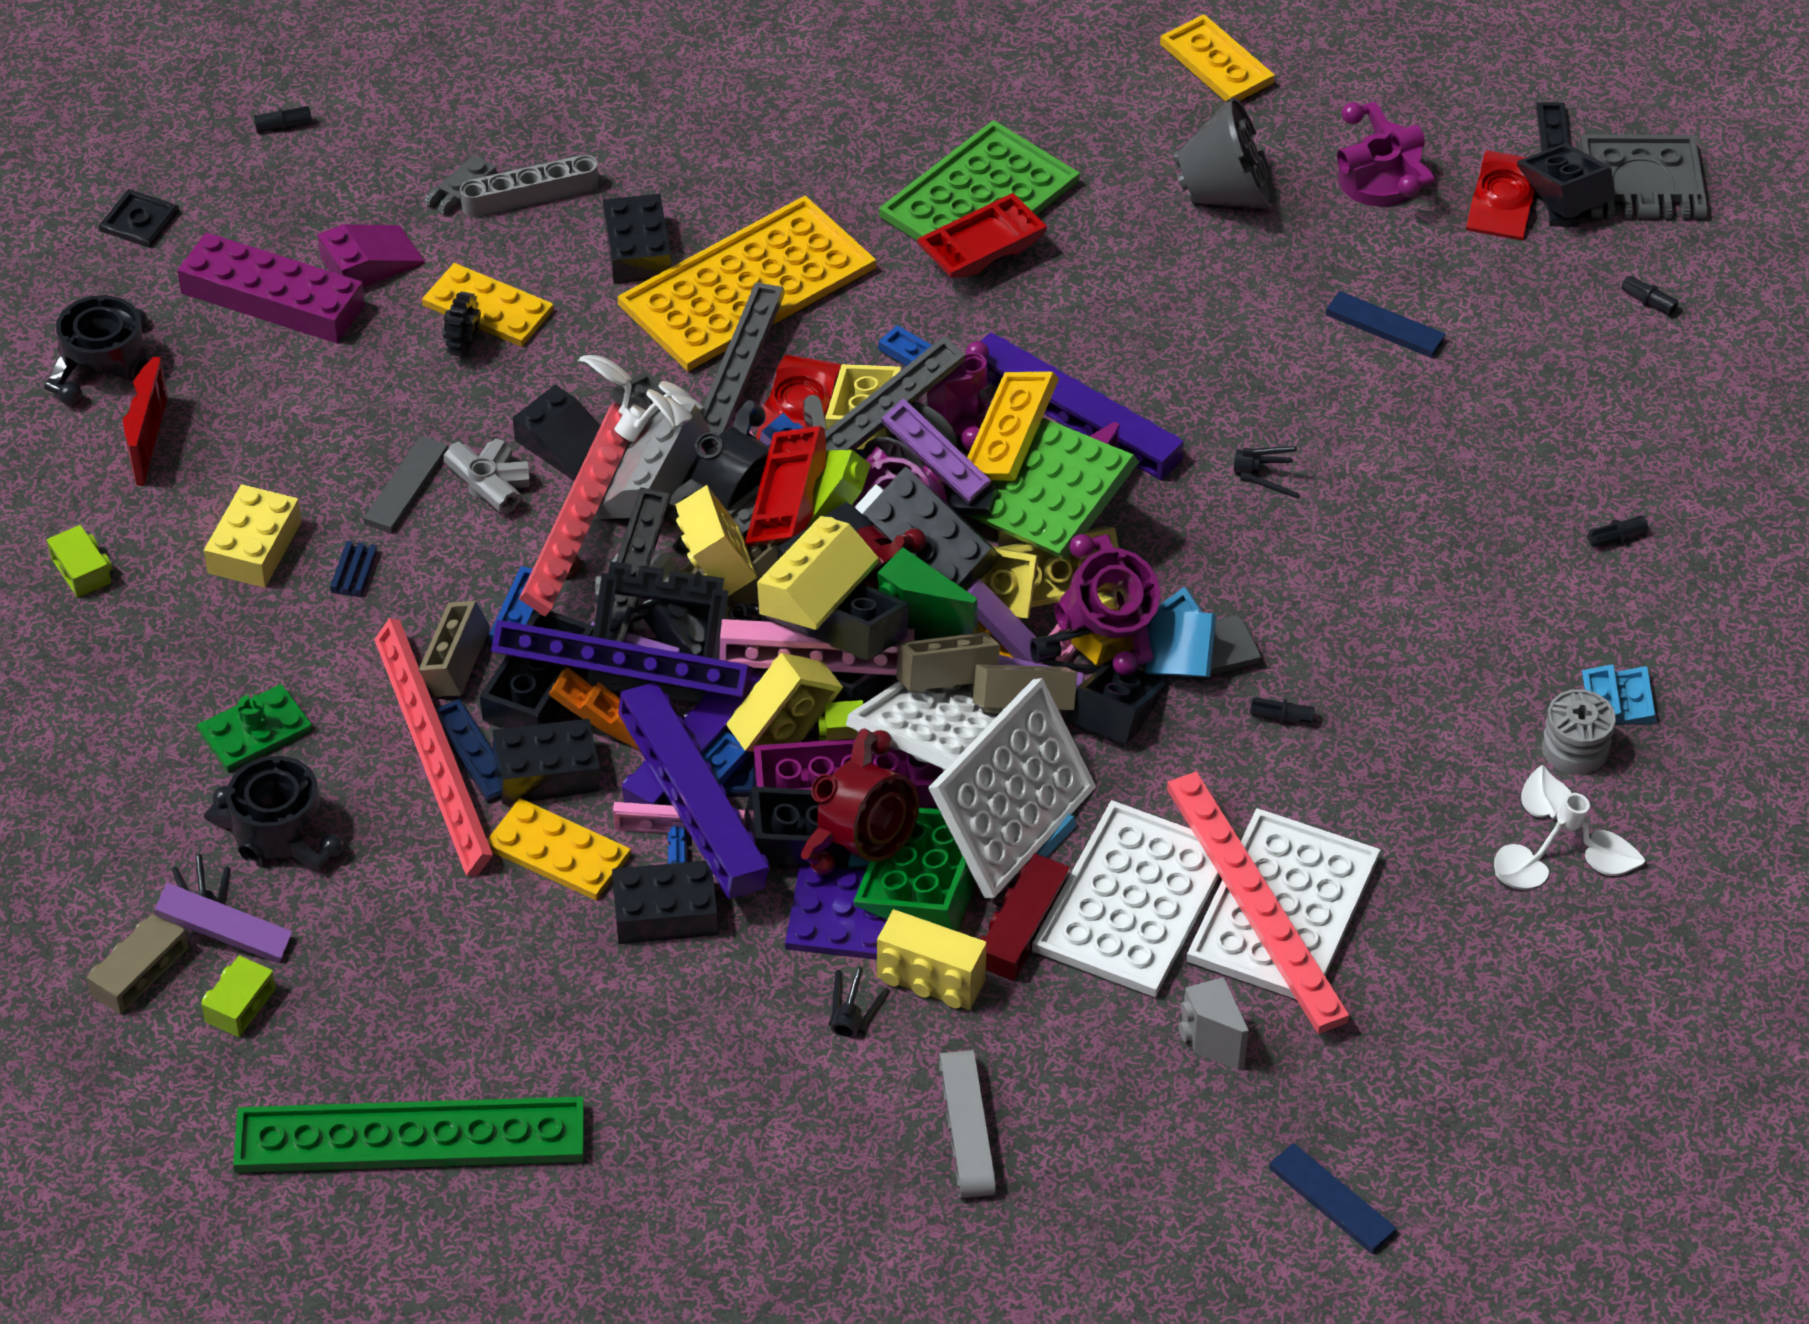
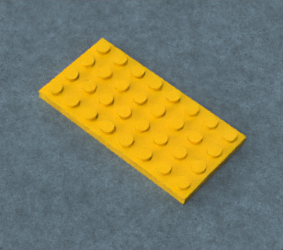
M803 196L617 296L618 305L688 372L727 350L755 282L784 288L785 295L772 324L774 325L876 268V259L807 196Z

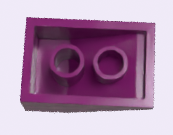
M343 224L317 234L320 258L328 270L362 281L363 287L425 263L400 225Z

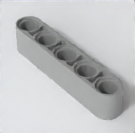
M580 155L468 180L460 187L462 211L467 216L478 217L590 192L599 185L597 160L589 155Z
M974 1050L939 1053V1069L942 1071L944 1099H947L946 1114L948 1127L951 1128V1146L953 1157H956L955 1171L957 1184L960 1186L959 1197L962 1199L995 1195L994 1170Z

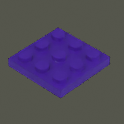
M800 865L785 940V949L877 960V938L887 919L860 909L853 902L866 871L835 868L828 875H818L811 869V865Z

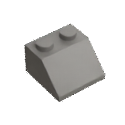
M1224 977L1186 987L1184 1002L1180 1004L1183 1016L1182 1022L1178 1025L1182 1040L1184 1042L1189 1041L1193 1051L1197 1054L1237 1070L1243 1069L1245 1067L1249 1030Z

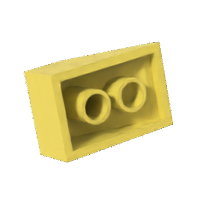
M993 546L1002 557L981 580L1016 617L1029 618L1038 556Z

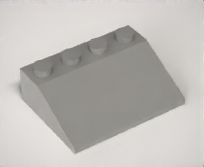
M695 403L680 404L692 415L691 421L673 429L664 414L659 412L648 420L635 442L629 441L593 520L630 518L640 487L670 493L672 496L677 488L682 485L698 455L695 448L697 439L702 434L710 432V428Z

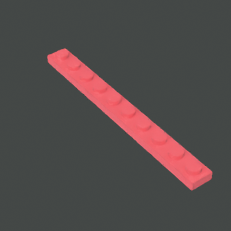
M614 402L608 409L519 597L521 601L544 617L551 611L629 443V440L623 438L614 430L622 417V414L619 412L621 405L617 402Z
M389 618L374 639L464 872L466 876H477L492 858L491 848L424 679L419 672L418 664L401 621Z
M1197 771L1168 781V793L1317 1034L1347 1024L1349 1020L1348 1012Z

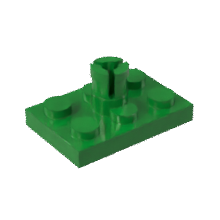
M282 684L259 695L253 694L252 698H249V695L243 696L238 701V705L196 725L198 733L228 773L313 731L312 724Z

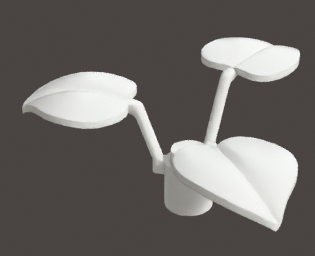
M596 355L582 356L578 360L588 363L605 378L624 387L623 403L619 409L622 417L614 430L629 441H636L648 419L658 409L661 410L674 429L692 419V415L680 404L695 403L699 411H702L704 408L684 389L667 381H661L659 384V388L666 393L664 395L651 389L647 390V396L653 401V404L647 410L635 404L628 408L632 388L629 382L632 378L620 366L607 358Z
M1544 765L1538 767L1527 779L1521 793V801L1525 809L1533 816L1543 818L1550 815L1552 819H1557L1556 826L1536 855L1533 856L1532 852L1522 845L1509 844L1502 847L1494 859L1495 875L1501 882L1518 890L1534 889L1542 885L1549 874L1547 866L1538 860L1542 858L1561 828L1571 832L1582 827L1583 842L1589 846L1585 852V858L1596 871L1608 876H1618L1641 867L1645 862L1644 857L1632 845L1615 833L1606 830H1596L1590 838L1588 826L1591 820L1586 818L1590 808L1588 799L1581 794L1571 793L1563 783L1549 773Z

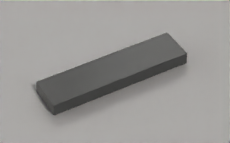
M420 436L363 518L364 525L392 534L443 460L444 454L448 450V444Z

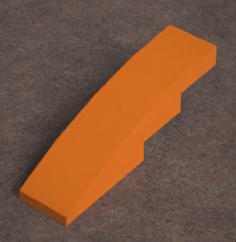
M569 667L564 669L548 695L582 719H589L590 724L603 732L640 750L618 714L620 698L600 682L592 686Z

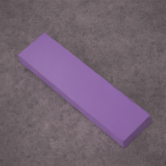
M904 398L882 417L881 422L967 504L974 501L991 485V480Z
M166 883L153 914L277 963H280L292 931L170 883Z

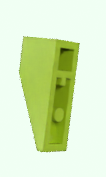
M826 450V468L815 481L813 492L814 515L807 527L812 525L820 516L827 515L846 501L851 505L862 492L871 466L868 461L853 450Z

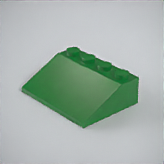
M902 547L878 572V591L909 603L908 629H914V641L978 633L977 598Z
M919 808V815L914 830L903 848L889 859L881 862H869L853 901L856 907L887 920L894 909L958 931L976 885V880L939 809Z

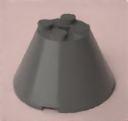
M1237 98L1227 100L1179 150L1173 152L1175 162L1179 168L1181 167L1182 171L1181 174H1178L1180 185L1184 191L1188 190L1193 205L1209 204L1269 209L1273 207L1272 204H1275L1274 184L1264 150H1257L1253 140V135L1257 134L1248 113Z

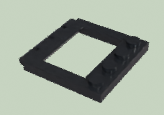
M610 561L608 573L601 574L593 637L609 640L615 594L709 608L703 657L719 659L722 619H725L729 591L723 590V577L702 574L700 587L694 586L695 573L670 570L669 580L664 582V569L638 565L636 578L631 577L632 564ZM593 671L587 672L586 679L592 686L600 682L609 690L618 692L653 683ZM657 683L663 694L666 693L670 699L700 703L706 693Z

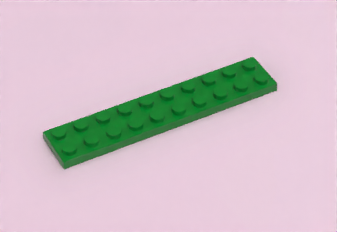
M584 1096L237 1107L233 1161L235 1173L584 1162Z

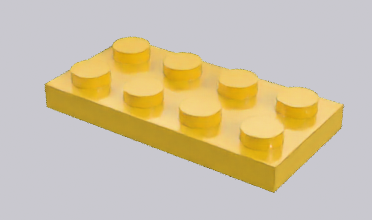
M1205 14L1160 37V45L1224 101L1232 98H1237L1241 101L1274 83L1275 74Z
M456 263L451 265L422 298L423 306L445 315L446 310L450 309L451 304L453 305V299H456L457 293H460V291L474 293L477 296L476 302L479 304L477 309L481 310L480 330L521 347L524 346L554 311V306L551 302Z
M1054 372L1004 373L967 457L990 480H1016L1059 378Z
M521 798L518 799L487 839L492 853L596 901L613 880L612 869L622 868L631 856V848Z

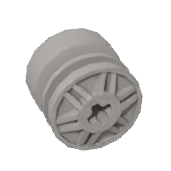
M1569 690L1560 693L1551 701L1547 711L1546 727L1542 738L1543 754L1550 764L1570 774H1587L1598 770L1606 762L1616 722L1615 711L1608 700L1598 693L1588 690Z

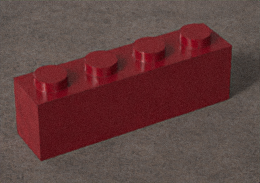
M1034 853L1028 865L1025 864L1019 870L1017 884L1014 888L1010 887L1007 890L1003 900V908L1000 912L996 911L990 920L989 932L986 937L982 935L979 938L987 942L986 971L1013 982L1015 981L1032 952L1033 941L1070 876L1069 866Z

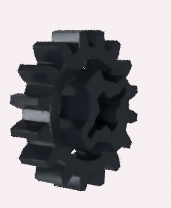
M460 291V293L456 294V299H453V305L451 304L450 309L445 312L443 338L447 339L445 345L448 346L447 353H450V355L467 356L468 348L471 347L474 339L479 337L481 310L477 309L479 304L476 302L477 296L474 293Z

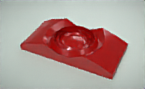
M1489 150L1485 151L1466 225L1467 231L1523 241L1535 189L1517 167V161L1527 157Z
M1011 193L917 238V244L951 278H959L979 274L991 262L1004 255L1020 254L1047 232V226L1014 193Z
M785 354L776 370L770 396L763 406L766 419L764 424L758 427L756 438L760 440L761 431L782 413L792 422L799 423L803 428L809 427L805 424L803 400H805L807 395L815 394V396L820 398L825 419L842 364Z
M153 357L134 379L133 384L137 395L131 401L129 412L122 418L128 456L137 486H144L168 400L161 357Z
M822 426L773 433L745 544L749 547L786 542L806 529L814 515L813 492L815 481L826 468L825 429Z

